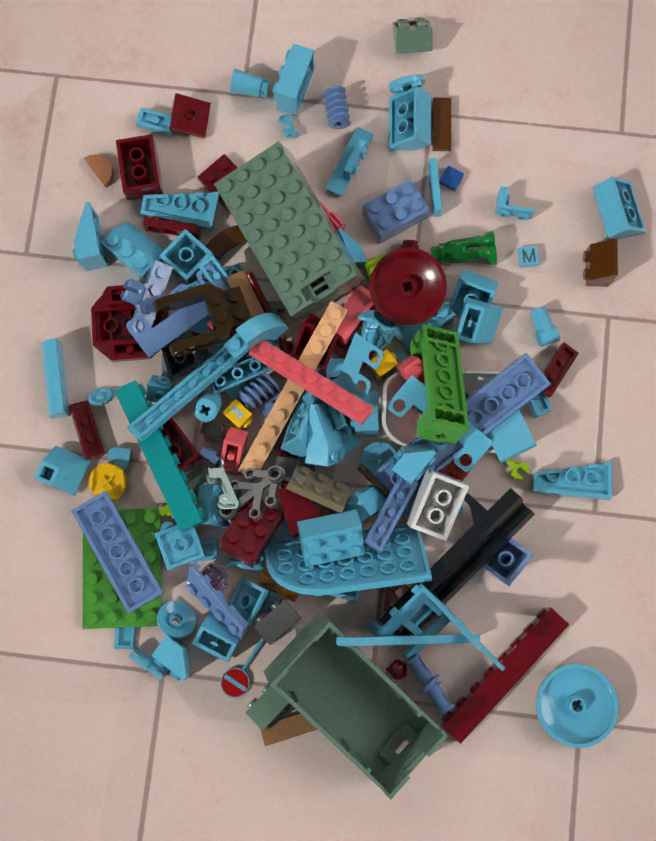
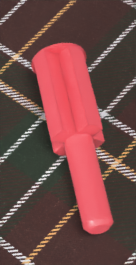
M319 201L336 231L338 229L343 230L346 225L334 212H330Z

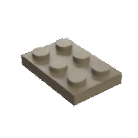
M298 464L286 488L339 513H342L351 490L342 482L331 480L324 474H318L311 471L308 467Z

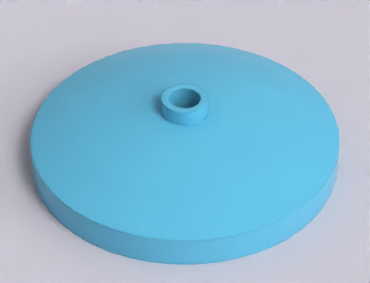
M582 664L560 666L551 671L538 688L536 695L538 719L543 729L553 739L563 745L573 748H586L596 745L611 733L618 718L619 705L614 687L601 672L590 666ZM573 701L577 702L576 708H573Z

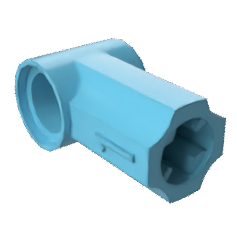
M540 307L530 312L539 346L542 347L558 342L560 340L559 332L556 326L552 324L547 308Z

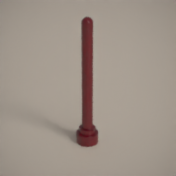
M246 272V277L264 313H273L253 272ZM284 334L277 338L281 344L279 345L280 350L290 354L294 345L287 341Z

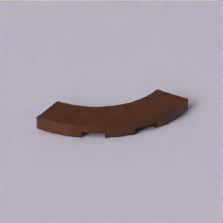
M235 225L218 233L205 247L213 253L215 258L220 260L230 249L238 244L247 242L239 226Z

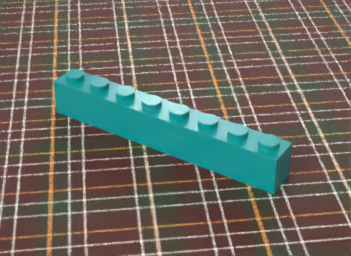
M136 380L114 390L129 424L153 406L152 402H147L144 396L147 394L143 384L139 385ZM162 425L143 442L138 438L137 441L180 532L185 533L205 523L203 518L206 516L202 507H197L194 501L197 499L196 494L186 484L189 481L184 470L180 471L178 467L180 461L176 453L172 454L169 448L172 444L167 435L163 436L161 430L164 427Z

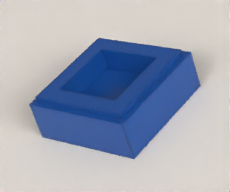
M448 165L439 183L456 191L464 173Z

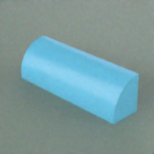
M52 338L41 343L50 419L69 416L62 345L56 338Z

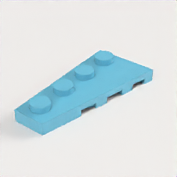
M201 192L192 194L144 195L140 214L166 220H176L185 224L194 223L200 227L213 229L220 194L219 192Z
M612 461L597 465L590 464L583 467L575 466L568 469L534 472L532 493L610 501L612 499Z

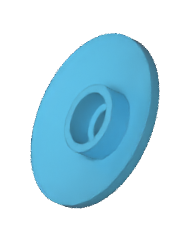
M170 601L159 609L157 623L161 631L173 638H183L194 630L196 616L187 604L180 601Z

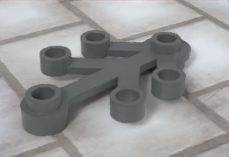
M277 465L271 466L268 470L247 468L244 476L248 481H254L256 478H264V480L260 483L230 481L232 488L235 484H238L233 489L234 493H238L241 490L248 492L238 499L239 504L236 509L219 508L220 515L226 520L233 519L236 516L237 510L254 498L249 516L253 521H259L262 518L260 507L264 489L270 485L269 494L265 498V504L270 509L276 508L278 505V500L276 499L278 484L284 481L286 477L285 470ZM253 472V475L248 477V474ZM258 512V515L253 517V514Z

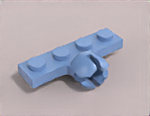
M153 260L144 284L133 279L125 282L123 288L127 290L125 292L121 291V299L136 307L133 318L137 315H142L152 327L157 314L153 302L163 297L173 267L158 260ZM136 320L132 324V329L136 333L142 332L145 328L144 323L140 320Z

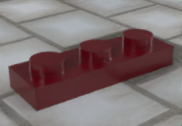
M144 217L143 226L146 231L179 236L186 229L196 239L200 240L201 230L194 223L182 224L176 220L164 221L158 217Z
M565 342L559 346L543 371L544 376L551 384L541 393L548 398L554 394L579 354Z
M89 401L70 404L69 410L85 460L104 456L105 451Z

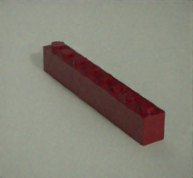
M553 608L541 609L536 615L538 619L533 624L530 622L523 629L524 634L520 638L516 637L509 646L511 648L506 653L503 651L497 657V660L505 667L503 671L496 665L493 668L489 666L482 674L484 678L480 682H474L469 688L471 692L466 697L462 696L455 703L457 707L452 712L449 710L442 717L441 720L443 722L441 725L460 744L570 625Z

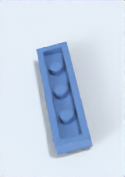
M401 476L397 478L365 536L364 544L378 552L383 550L418 483L413 481L410 484Z

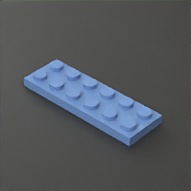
M107 491L71 510L128 614L164 593Z

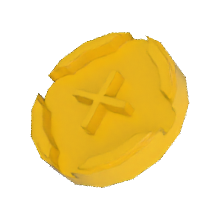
M114 463L98 465L89 477L91 492L97 496L107 491L112 501L120 498L125 493L128 485L125 471Z

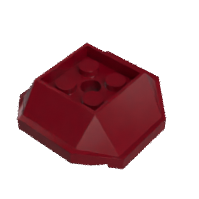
M123 285L107 286L91 308L93 346L112 362L151 359L159 351L148 357L126 327L127 322L133 318L136 310L133 304L121 299V291L125 292L127 289L123 288ZM168 311L156 314L152 328L169 317Z

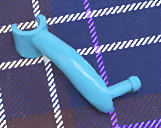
M261 555L258 564L256 563L254 568L247 566L241 561L232 560L227 556L224 558L228 559V565L220 564L225 569L236 567L249 570H263L264 567L261 565L265 555Z

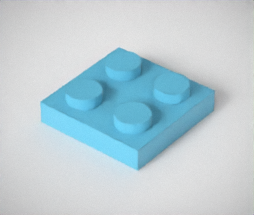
M175 525L154 533L168 571L206 557L196 528L182 533L178 526Z

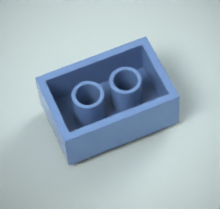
M411 179L362 205V214L380 244L427 219L430 211Z

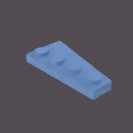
M196 561L193 562L189 567L186 583L188 592L199 599L202 606L208 608L218 621H222L233 635H236L239 639L243 638L247 633L249 624L232 604L227 605L225 595L220 590L216 591L212 587L210 577L207 574L203 576L198 570L200 565Z

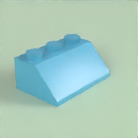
M416 86L389 98V149L419 150L430 146L431 94Z
M611 177L593 186L594 198L598 202L599 214L604 221V231L608 238L623 239L646 233L631 181Z
M130 222L113 228L100 242L109 254L144 282H146L153 260L162 262L159 255L164 249Z
M309 392L300 397L293 411L281 449L299 458L306 456L310 404L324 401Z

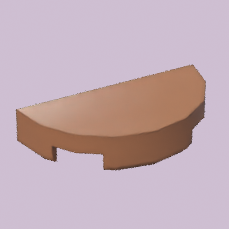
M100 155L84 157L103 185L107 187L111 183L113 168L110 162Z

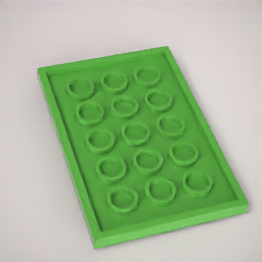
M117 509L162 588V553L154 534L161 531L162 518L159 509ZM83 533L82 629L158 626L157 614L162 607V595L128 614Z

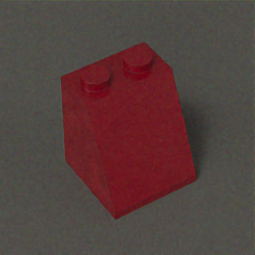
M288 483L281 485V489L277 490L290 534L294 538L299 536L297 522L324 515L310 499L286 489Z

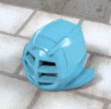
M378 310L364 311L358 317L359 320H364L361 336L380 350L391 342L394 335L399 341L402 339L401 330L396 323L386 319V322L383 319L385 317Z

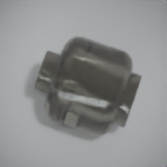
M214 418L207 423L203 422L201 434H204L206 442L221 445L230 426H228L225 420Z

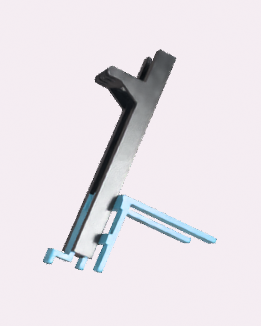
M511 488L488 511L469 493H466L464 501L470 506L474 525L430 568L432 581L415 583L379 619L382 625L373 618L366 625V628L374 635L378 634L379 636L437 635L452 621L478 650H482L503 671L505 667L445 604L535 515L532 510L525 506L522 497ZM435 614L439 616L425 632L421 630ZM427 644L411 645L403 654L411 660Z

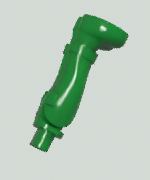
M493 231L486 232L482 237L475 236L456 239L444 244L439 243V246L431 247L432 256L441 261V263H465L487 258L489 264H497V251ZM487 246V248H477V249H473V250H466V249H468V248H473V247Z

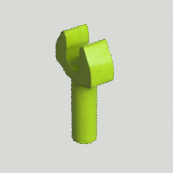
M512 458L505 461L511 467L510 476L515 480L521 481L523 479L517 473L519 468L527 474L530 472L528 464L524 461L516 463Z

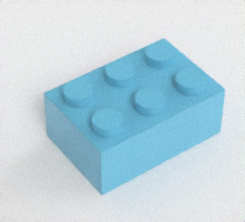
M293 43L291 50H287L285 56L286 63L285 66H281L279 72L280 79L279 82H275L273 93H275L274 102H276L277 110L297 116L313 75L315 63L313 49Z
M356 509L297 522L301 551L306 567L365 554L362 524Z

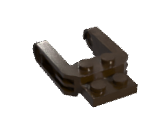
M207 283L161 297L153 302L155 311L158 313L171 309L174 311L205 301V307L214 330L171 344L169 350L173 358L226 343L234 329L252 318L240 286L222 291L221 288Z

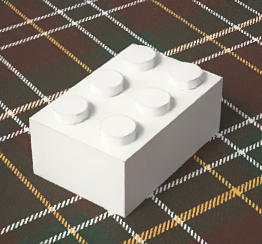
M427 468L405 522L410 528L446 541L469 486L463 481Z

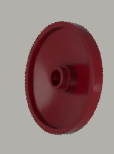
M400 248L386 254L376 264L370 279V295L376 309L386 319L400 325H416L433 317L443 305L447 293V279L441 264L434 256L418 248ZM409 282L412 283L413 288L411 290H408L406 287Z

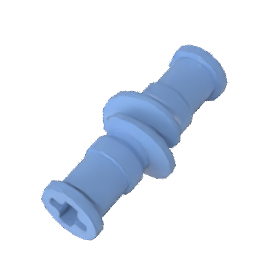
M421 654L407 662L406 665L410 666L416 675V679L423 686L420 694H428L429 699L437 707L439 716L454 707V704L449 702L443 689L439 687L442 682H436L439 674L432 676L431 671L422 661Z

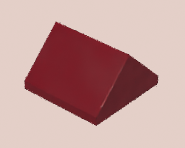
M303 321L290 354L291 357L299 360L317 326ZM335 333L317 368L326 371L339 336Z

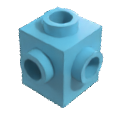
M152 375L147 384L146 400L155 403L174 388L175 380L172 382L168 377Z

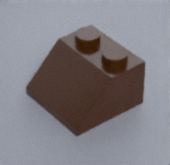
M618 238L590 244L586 251L583 252V262H586V269L584 268L583 280H586V286L608 287L618 276Z

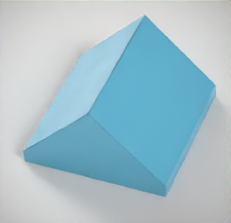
M242 577L228 606L232 604L249 624L248 627L251 628L269 590Z

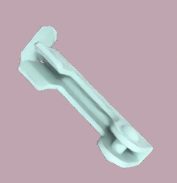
M220 459L218 468L207 469L209 474L206 475V479L209 485L220 483L224 494L219 496L218 507L221 509H236L239 502L223 468V459Z

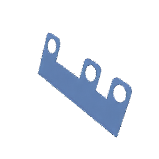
M212 265L204 267L205 270H210L213 273L217 272ZM200 270L197 272L196 277L202 285L207 284L202 279L203 271ZM221 277L218 280H213L222 291H225L227 285ZM180 284L170 292V295L176 293L179 289L187 290L189 288L186 284ZM205 301L177 310L154 328L149 325L142 315L132 318L127 322L126 327L146 355L150 357L206 317L208 313ZM136 320L142 321L145 325L144 330L140 333H136L132 329V324Z

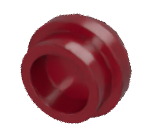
M403 240L401 248L419 249L418 241Z
M400 659L394 660L393 663L389 664V667H386L387 673L396 680L405 678L407 675L406 662H402Z

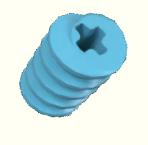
M213 390L202 393L193 408L196 418L203 422L213 420L222 407L221 395L219 393L215 395Z

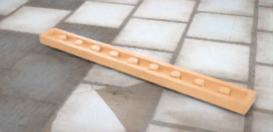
M332 301L330 302L300 356L299 362L315 371L345 317L347 309ZM289 379L287 380L238 469L239 472L244 474L247 468L261 470L305 389ZM253 472L249 473L248 477L252 476Z

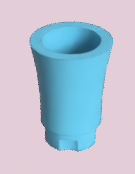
M234 68L230 94L267 98L270 80Z

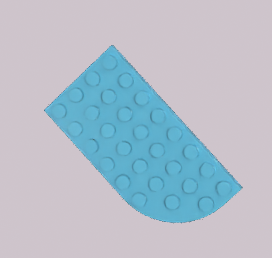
M408 525L395 526L381 552L364 544V555L306 567L300 539L269 543L265 549L266 565L271 577L282 587L305 595L322 596L432 581L421 531L410 528ZM369 530L363 531V540Z

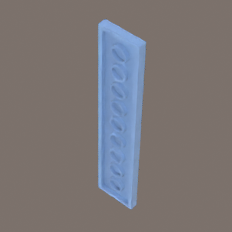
M525 352L466 399L468 421L486 435L551 383ZM417 437L406 446L428 444L429 441ZM434 441L437 445H444V444H445V443H440V442ZM457 441L455 445L449 444L444 451H439L433 446L436 451L434 455L436 458L430 466L426 465L424 467L422 476L416 481L418 483L416 488L421 485L427 468L438 472L454 460L457 454L464 448V445ZM394 456L372 472L389 491H391L399 477L391 469L390 460Z

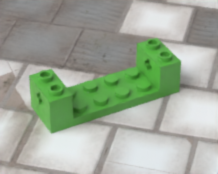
M423 324L410 341L411 356L423 360L427 409L417 420L418 438L455 445L469 430L458 332Z

